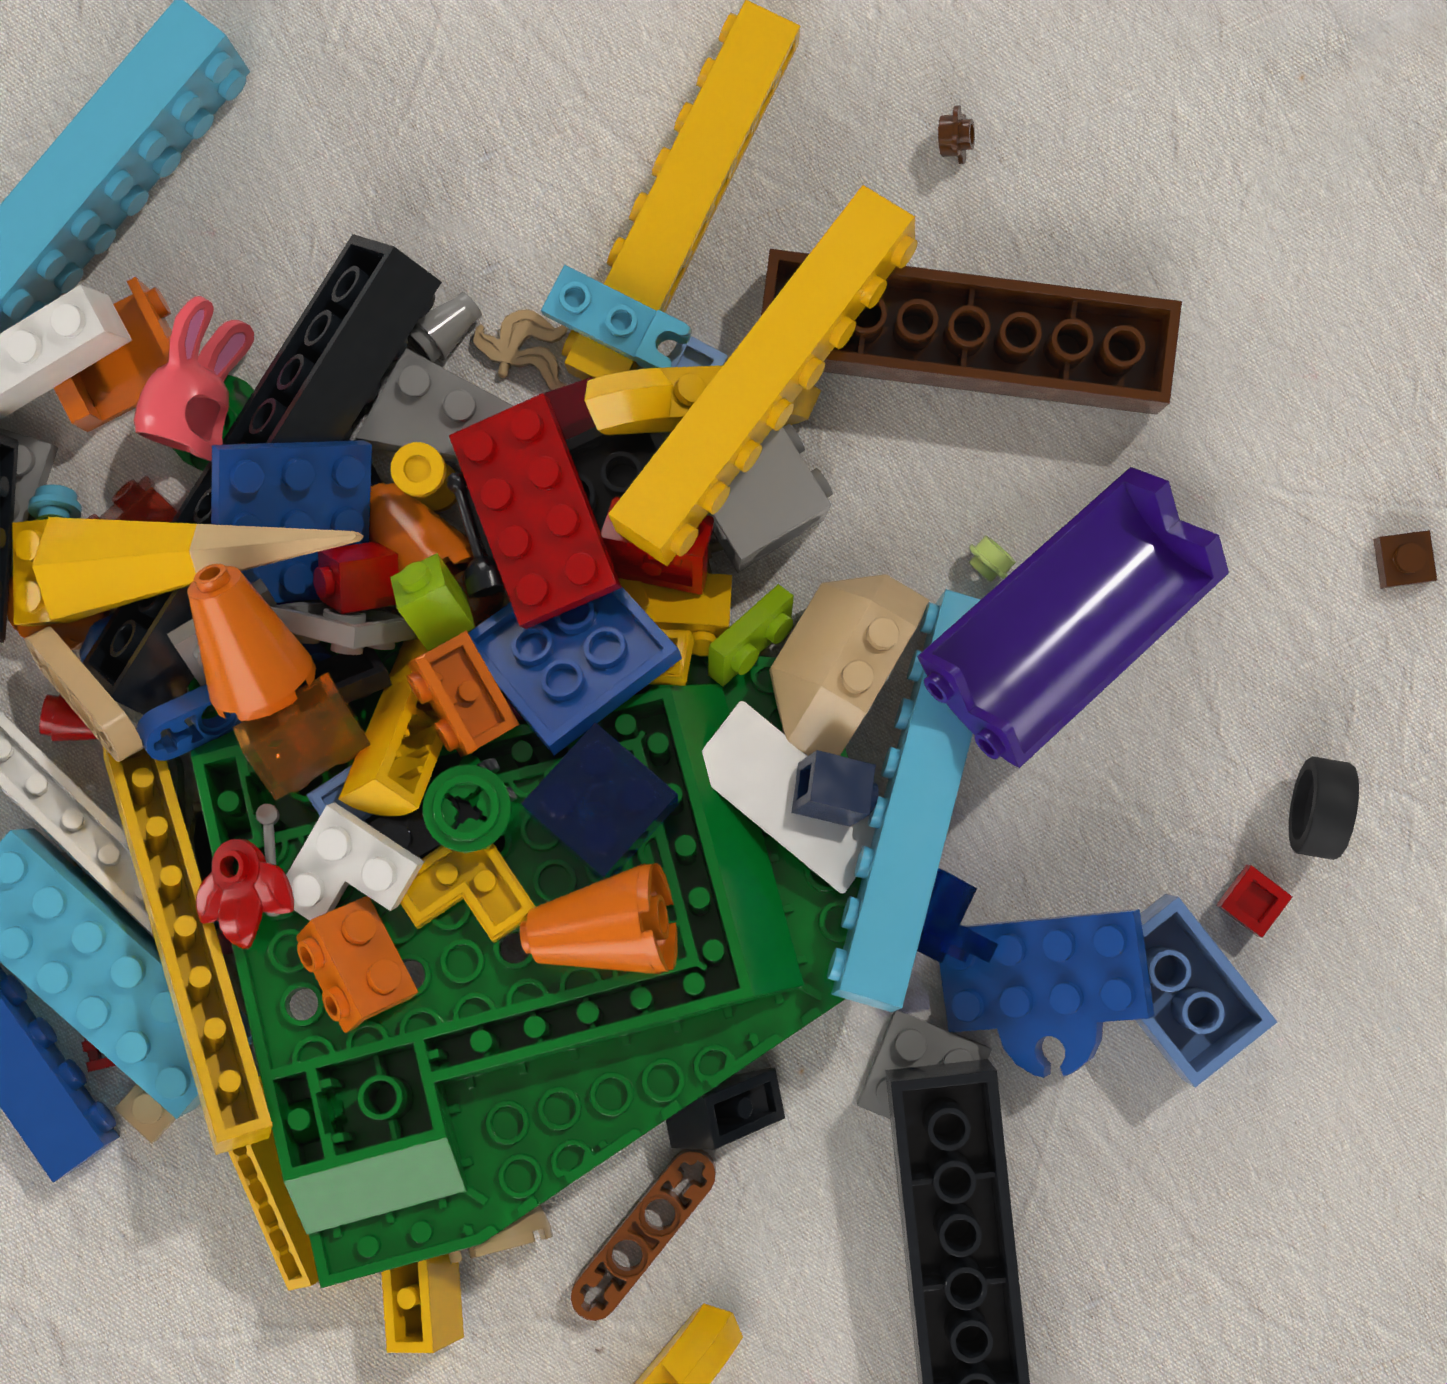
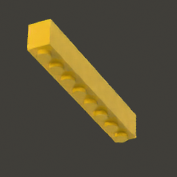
M748 0L744 1L738 15L732 12L728 15L719 35V41L723 45L716 59L708 57L699 73L696 86L700 87L701 90L694 104L686 102L683 105L674 126V130L679 132L671 149L663 147L652 169V175L657 178L649 194L641 192L638 195L630 212L629 220L633 221L634 224L627 238L618 237L609 253L607 265L612 268L604 285L656 311L666 312L799 45L800 25ZM573 330L570 331L561 353L567 357L564 364L568 373L581 380L637 370L639 367L636 361Z
M861 186L609 512V517L618 534L665 566L669 565L676 554L681 557L688 552L697 538L698 529L696 528L708 512L715 514L724 505L730 493L729 485L740 470L745 473L756 463L762 451L761 443L772 429L778 431L785 425L794 408L792 402L803 388L809 390L817 383L825 368L824 360L834 347L841 349L849 341L856 327V318L865 307L871 309L878 303L886 289V279L895 267L903 268L910 261L918 244V241L915 240V216L868 187Z
M103 746L106 769L215 1155L269 1139L273 1127L214 922L202 924L197 914L196 896L202 881L167 761L151 758L143 747L140 751L117 762Z

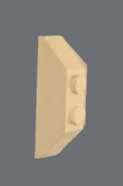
M887 574L821 583L769 669L783 727L782 732L786 736L787 741L808 756L816 750L840 756L912 637L930 600Z

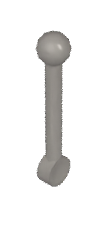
M263 804L257 809L256 818L263 825L265 860L267 863L276 865L274 825L278 822L280 814L275 806ZM265 912L268 916H271V917H275V916L280 915V914L267 913V912Z

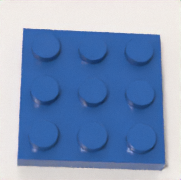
M364 440L212 445L211 524L355 531L364 536L361 541L343 546L368 543L372 444ZM318 552L241 571L251 584L261 578L276 603L320 600L313 582L314 570L319 567Z
M623 587L528 629L519 626L510 602L468 633L504 697L553 755H556L682 659L678 647Z

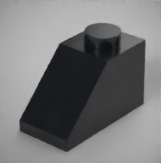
M766 1068L732 1075L668 1118L666 1125L671 1148L715 1150L785 1119L776 1069Z

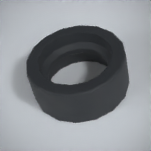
M1314 756L1304 762L1294 786L1289 813V841L1295 853L1335 860L1341 857L1346 850L1353 833L1359 801V778L1356 767L1351 763Z

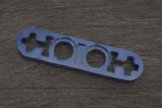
M321 642L317 644L301 643L311 655L314 664L332 657ZM207 684L151 709L138 721L136 730L143 747L150 757L160 761H167L240 728L246 722L239 721L236 713L225 712L226 718L217 715L210 719H202L203 711L211 705ZM190 718L193 724L188 726L185 719ZM167 729V735L161 738L160 732Z

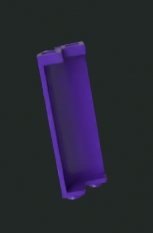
M1130 467L917 656L927 675L924 679L926 689L937 701L947 704L958 719L975 735L976 744L988 757L992 759L1002 757L1020 768L1229 574L1220 536L1180 520L1168 480Z

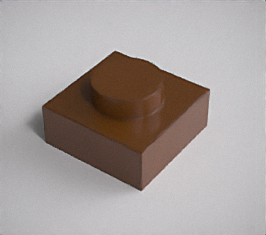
M1430 530L1381 536L1373 539L1380 589L1437 581Z

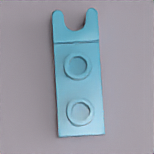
M565 264L541 309L542 315L636 361L637 365L645 369L672 367L671 360L657 350L658 346L665 340L686 344L689 342L692 334V329L686 323L660 310L656 311Z

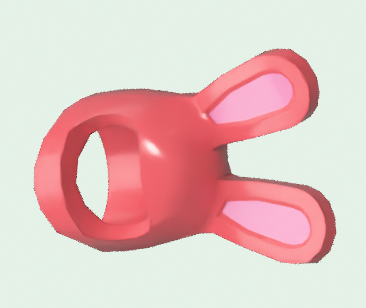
M196 296L189 300L175 317L170 338L169 362L159 367L147 380L136 406L134 425L136 433L144 438L191 453L201 459L212 461V445H223L222 433L229 409V391L224 384V380L252 346L254 331L250 325L243 321L229 320L215 331L199 354L200 344L211 321L214 307L206 298Z

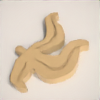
M526 309L513 312L504 318L501 323L499 339L484 334L485 328L482 324L476 327L473 342L477 349L492 362L500 363L498 370L500 378L507 377L510 366L520 368L532 365L540 371L550 391L567 385L559 380V366L553 353L548 348L539 346L519 351L524 342L530 337L547 343L561 340L567 332L565 326L561 325L554 328L541 315Z

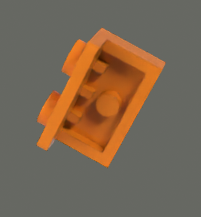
M467 630L407 663L412 671L411 674L406 676L410 688L421 704L429 701L439 721L434 723L435 731L449 752L456 749L460 757L469 755L479 747L520 725Z
M368 896L311 919L296 937L299 958L306 970L314 973L323 991L322 1000L326 1012L331 1019L339 1022L345 1033L357 1028L364 1020L403 1003L418 993L406 966Z

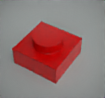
M1246 865L1216 906L1254 935L1263 938L1293 896L1252 865Z

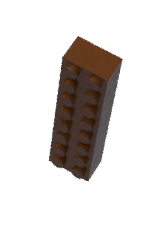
M777 249L769 250L761 316L809 253ZM896 266L886 279L887 286L878 303L871 309L865 307L856 318V327L849 341L841 349L834 347L824 360L825 368L823 372L1157 415L1170 404L1182 301L904 266L903 268Z

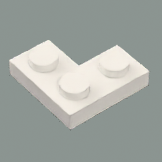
M337 803L328 804L286 874L294 897V910L309 921L335 909L350 884L391 911L399 906L424 861Z

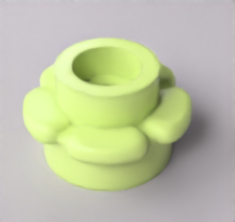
M986 535L976 546L973 544L969 546L970 551L974 554L969 563L991 582L997 576L1005 579L1008 576L1007 572L1016 563L1001 546Z

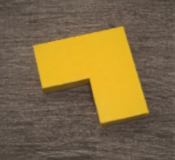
M494 843L488 849H481L466 854L441 845L421 859L424 861V864L400 902L415 927L420 929L464 899L493 943L519 927L522 921L527 920L529 910L536 907Z

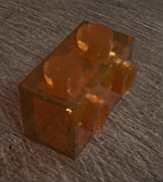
M328 672L315 679L310 687L307 684L296 690L298 699L290 706L270 716L243 721L233 727L244 756L275 800L290 792L303 789L313 778L337 764L349 762L357 756L359 751L371 745L357 716Z

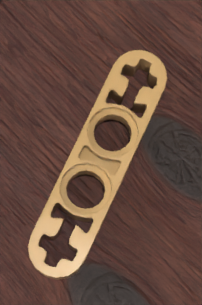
M50 626L25 638L27 648L41 672L117 762L143 749L140 736L126 713Z

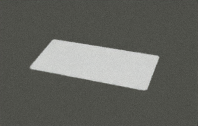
M740 701L702 750L711 787L839 893H845L856 878L854 873L862 847H871L875 828L868 826L869 816L849 827L791 813L798 763L808 757V755L793 746L780 730L746 702Z

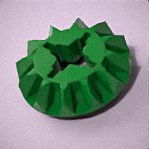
M459 765L442 772L430 784L423 801V818L432 837L443 847L465 854L488 849L500 836L505 834L512 813L509 792L502 780L492 771L477 765ZM481 789L482 791L478 795L480 799L477 802V807L487 819L486 822L480 819L476 821L473 818H468L463 824L460 823L455 830L454 828L458 824L456 820L459 817V812L454 807V804L448 800L449 796L456 800L460 798L463 801H468L473 795L476 796Z

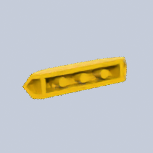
M722 366L647 368L594 378L587 381L584 401L597 430L605 435L672 432ZM814 385L809 390L805 388L801 390L792 402L794 408L784 426L797 424L809 419L821 392L819 388Z
M703 1303L692 1313L634 1384H711L743 1338L733 1312Z

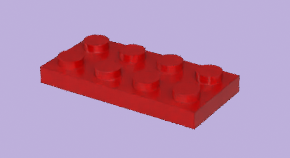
M544 393L448 435L520 627L528 629L622 588L549 398Z

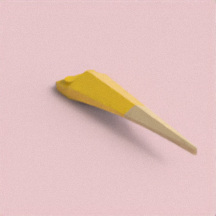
M61 517L12 523L14 625L39 626L71 623L132 602L189 586L194 581V576L199 570L212 564L233 566L240 571L359 542L364 536L359 532L342 530Z

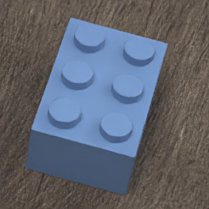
M1164 894L1140 913L1155 1016L1135 1021L1179 1077L1196 1088L1274 1026L1277 1020L1178 896Z

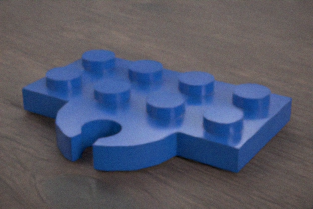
M1140 909L942 927L935 930L948 1031L962 1032L997 1029L1006 1053L1017 1066L1034 1076L1045 1078L1051 1074V1063L1045 1057L1042 1050L1043 1041L1047 1036L1057 1038L1064 1046L1065 1058L1060 1066L1064 1077L1079 1070L1095 1056L1102 1041L1103 1022L1149 1019L1155 1016Z

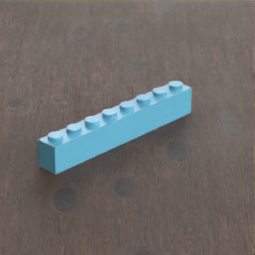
M946 589L935 604L928 602L920 624V632L927 634L923 651L977 604L980 599ZM915 650L907 673V679L914 681L910 699L902 698L894 722V728L901 729L897 748L889 747L882 766L881 776L888 778L884 797L878 796L876 806L868 819V826L875 828L871 847H862L856 863L854 876L862 878L857 898L851 896L848 898L843 912L841 927L848 929L844 948H835L827 973V979L835 981L831 995L889 1012L897 1011L903 1007L973 734L946 703L937 701L926 689L924 679L927 675L917 657L923 652L920 650Z

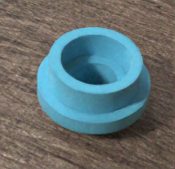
M51 484L40 486L35 490V496L30 498L28 503V512L37 520L48 519V517L80 518L82 506L77 501L78 495L74 490L65 486Z

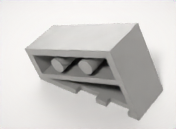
M406 348L358 432L356 439L372 444V450L397 452L408 443L423 442L434 447L444 461L459 463L448 435L513 407V405Z

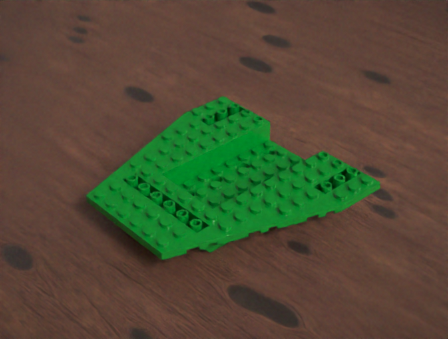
M320 641L332 657L340 654L330 650L331 643ZM403 641L395 642V648L392 650L374 649L389 675ZM691 655L686 686L649 684L650 689L633 695L556 755L551 753L525 720H518L520 725L463 757H460L456 749L449 752L443 745L425 790L427 791L438 775L449 768L459 765H477L489 758H495L500 767V770L495 774L502 780L506 788L511 787L517 796L511 802L512 813L506 832L503 834L505 837V847L500 854L536 907L643 863H658L666 875L673 900V905L666 906L669 923L676 922L678 953L676 966L673 970L662 972L661 974L539 964L534 960L531 953L522 962L510 963L503 958L501 945L508 935L520 933V926L493 943L464 899L420 929L415 927L401 904L389 911L371 899L403 963L407 961L421 963L425 971V979L423 984L417 989L418 993L411 999L364 1020L357 1028L345 1033L339 1022L331 1019L326 1012L322 1000L323 991L314 973L306 970L298 955L296 937L309 923L308 919L295 910L291 913L280 914L275 917L268 916L263 912L252 946L249 949H242L232 943L267 1108L273 1125L272 1131L283 1181L306 1234H309L320 1288L484 1243L845 1000V998L831 995L835 981L827 979V973L835 948H844L848 929L841 927L843 912L850 896L857 898L862 878L856 877L845 893H839L711 787L702 753L703 748L740 701L746 702L782 732L783 727L769 671L777 657L758 656L756 663L744 675L737 674L726 685L721 686L708 676V656ZM195 677L188 686L189 692L201 687ZM383 689L374 692L367 698L355 700L327 711L318 718L305 720L293 726L291 724L284 736L275 740L272 738L269 742L264 741L262 743L259 741L256 743L248 735L247 727L244 725L191 750V760L212 856H214V853L222 843L231 839H245L259 848L265 857L263 825L257 820L256 811L263 804H271L277 808L280 814L278 822L274 825L276 865L287 874L320 817L307 794L353 764ZM212 704L203 711L202 719H210L218 715ZM845 748L840 756L848 758ZM481 789L478 791L476 796L473 795L471 799H469L473 807L477 804L478 800L480 799L478 795L482 791ZM591 802H599L608 808L610 812L609 821L599 830H588L580 824L579 814L585 805ZM380 815L377 816L376 818H374V819L371 820L370 822H372V821L378 819V818L381 817V816H380ZM235 858L233 862V870L236 875L239 869V864L237 859ZM349 884L335 909L367 895ZM302 989H311L317 996L318 1008L309 1019L298 1020L290 1011L291 998Z

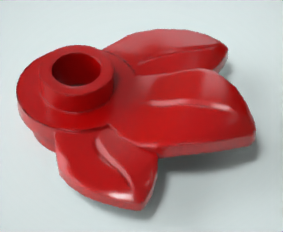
M231 839L222 843L214 853L212 872L201 882L197 892L196 909L200 923H213L219 920L221 931L231 943L242 949H249L257 934L262 913H291L294 911V897L289 880L282 868L267 863L261 850L252 842L245 839ZM235 858L237 859L239 864V869L236 875L233 870V862Z

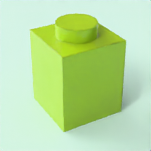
M438 553L422 561L413 562L407 565L401 572L390 577L397 610L427 651L436 648L466 630L468 632L475 628L467 595Z

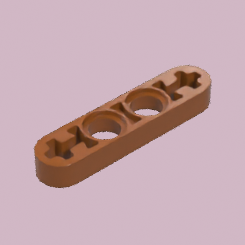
M683 1149L676 1154L578 1275L572 1288L571 1302L573 1309L579 1316L586 1320L597 1321L611 1314L708 1194L715 1182L716 1175L714 1160L708 1152L702 1149ZM698 1160L704 1164L702 1175L705 1180L702 1183L697 1180L690 1181L683 1190L682 1195L689 1198L690 1201L684 1205L674 1191L662 1186L666 1181H669L675 1189L684 1175V1170L680 1165L686 1162L692 1166ZM664 1199L674 1207L675 1217L669 1225L657 1227L647 1220L645 1209L653 1200ZM623 1240L636 1242L641 1247L643 1253L640 1262L632 1267L619 1265L613 1256V1248L617 1243ZM603 1262L612 1275L625 1281L622 1285H619L613 1277L606 1286L603 1295L607 1302L603 1304L596 1300L589 1305L584 1301L587 1292L583 1286L587 1284L589 1287L594 1288L604 1277L606 1270L597 1266Z

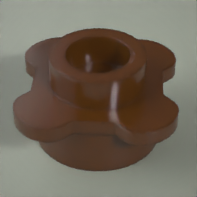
M956 105L953 107V115H941L939 118V150L942 157L957 156L958 163L965 164L966 150L974 149L975 127L973 119H967L966 115L961 112V106Z

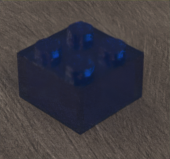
M596 722L521 803L526 813L601 880L616 875L679 804L678 794Z

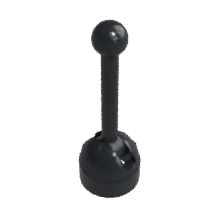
M458 472L452 473L447 477L446 486L455 494L473 554V559L464 571V583L469 598H482L505 590V586L495 559L483 554L464 491L467 487L463 474Z

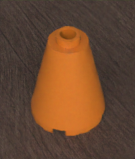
M378 483L372 486L370 492V542L376 541L398 553L399 572L413 562L422 561L438 553L469 600L470 598L464 583V571L473 559V554L467 536L417 498L404 493L395 483L386 485ZM482 548L483 554L488 556L485 550Z
M212 564L199 570L194 576V581L189 585L187 593L209 699L218 715L226 718L225 712L236 713L239 721H251L270 716L290 706L298 699L295 690L305 680L309 687L314 681L316 667L309 652L238 568L223 564Z
M643 863L530 909L527 920L522 921L520 924V941L526 954L531 953L534 960L539 964L661 974L662 972L673 970L676 966L678 953L676 922L669 923L666 906L673 905V900L666 875L658 863Z

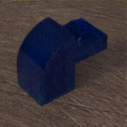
M938 868L917 949L918 952L942 963L946 954L966 963L970 954L990 963L998 944L960 925L976 893V887Z

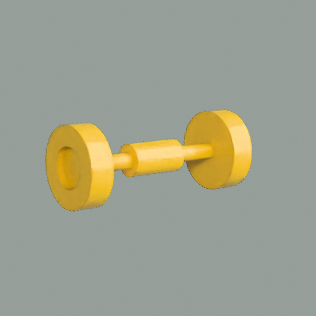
M412 442L404 445L395 453L391 462V476L397 487L404 493L417 498L435 513L443 512L456 503L455 494L446 486L447 477L455 473V471L444 462V459L434 447L423 442Z

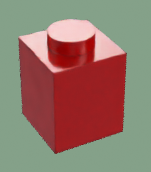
M376 541L335 547L318 552L319 567L314 570L313 582L315 591L322 602L341 614L396 605L390 577L399 573L398 553Z

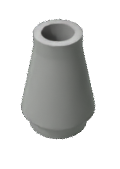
M461 292L454 299L430 310L423 318L418 319L407 337L414 350L431 362H435L438 358L445 360L472 324L482 316V313L476 303L465 292Z

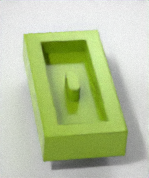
M777 584L709 645L708 676L721 686H724L735 675L747 673L756 663L759 654L771 643H780L793 626L792 609L794 595Z

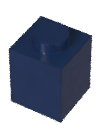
M816 750L798 763L791 813L849 827L869 816L876 806L879 792L877 783H874L876 765Z

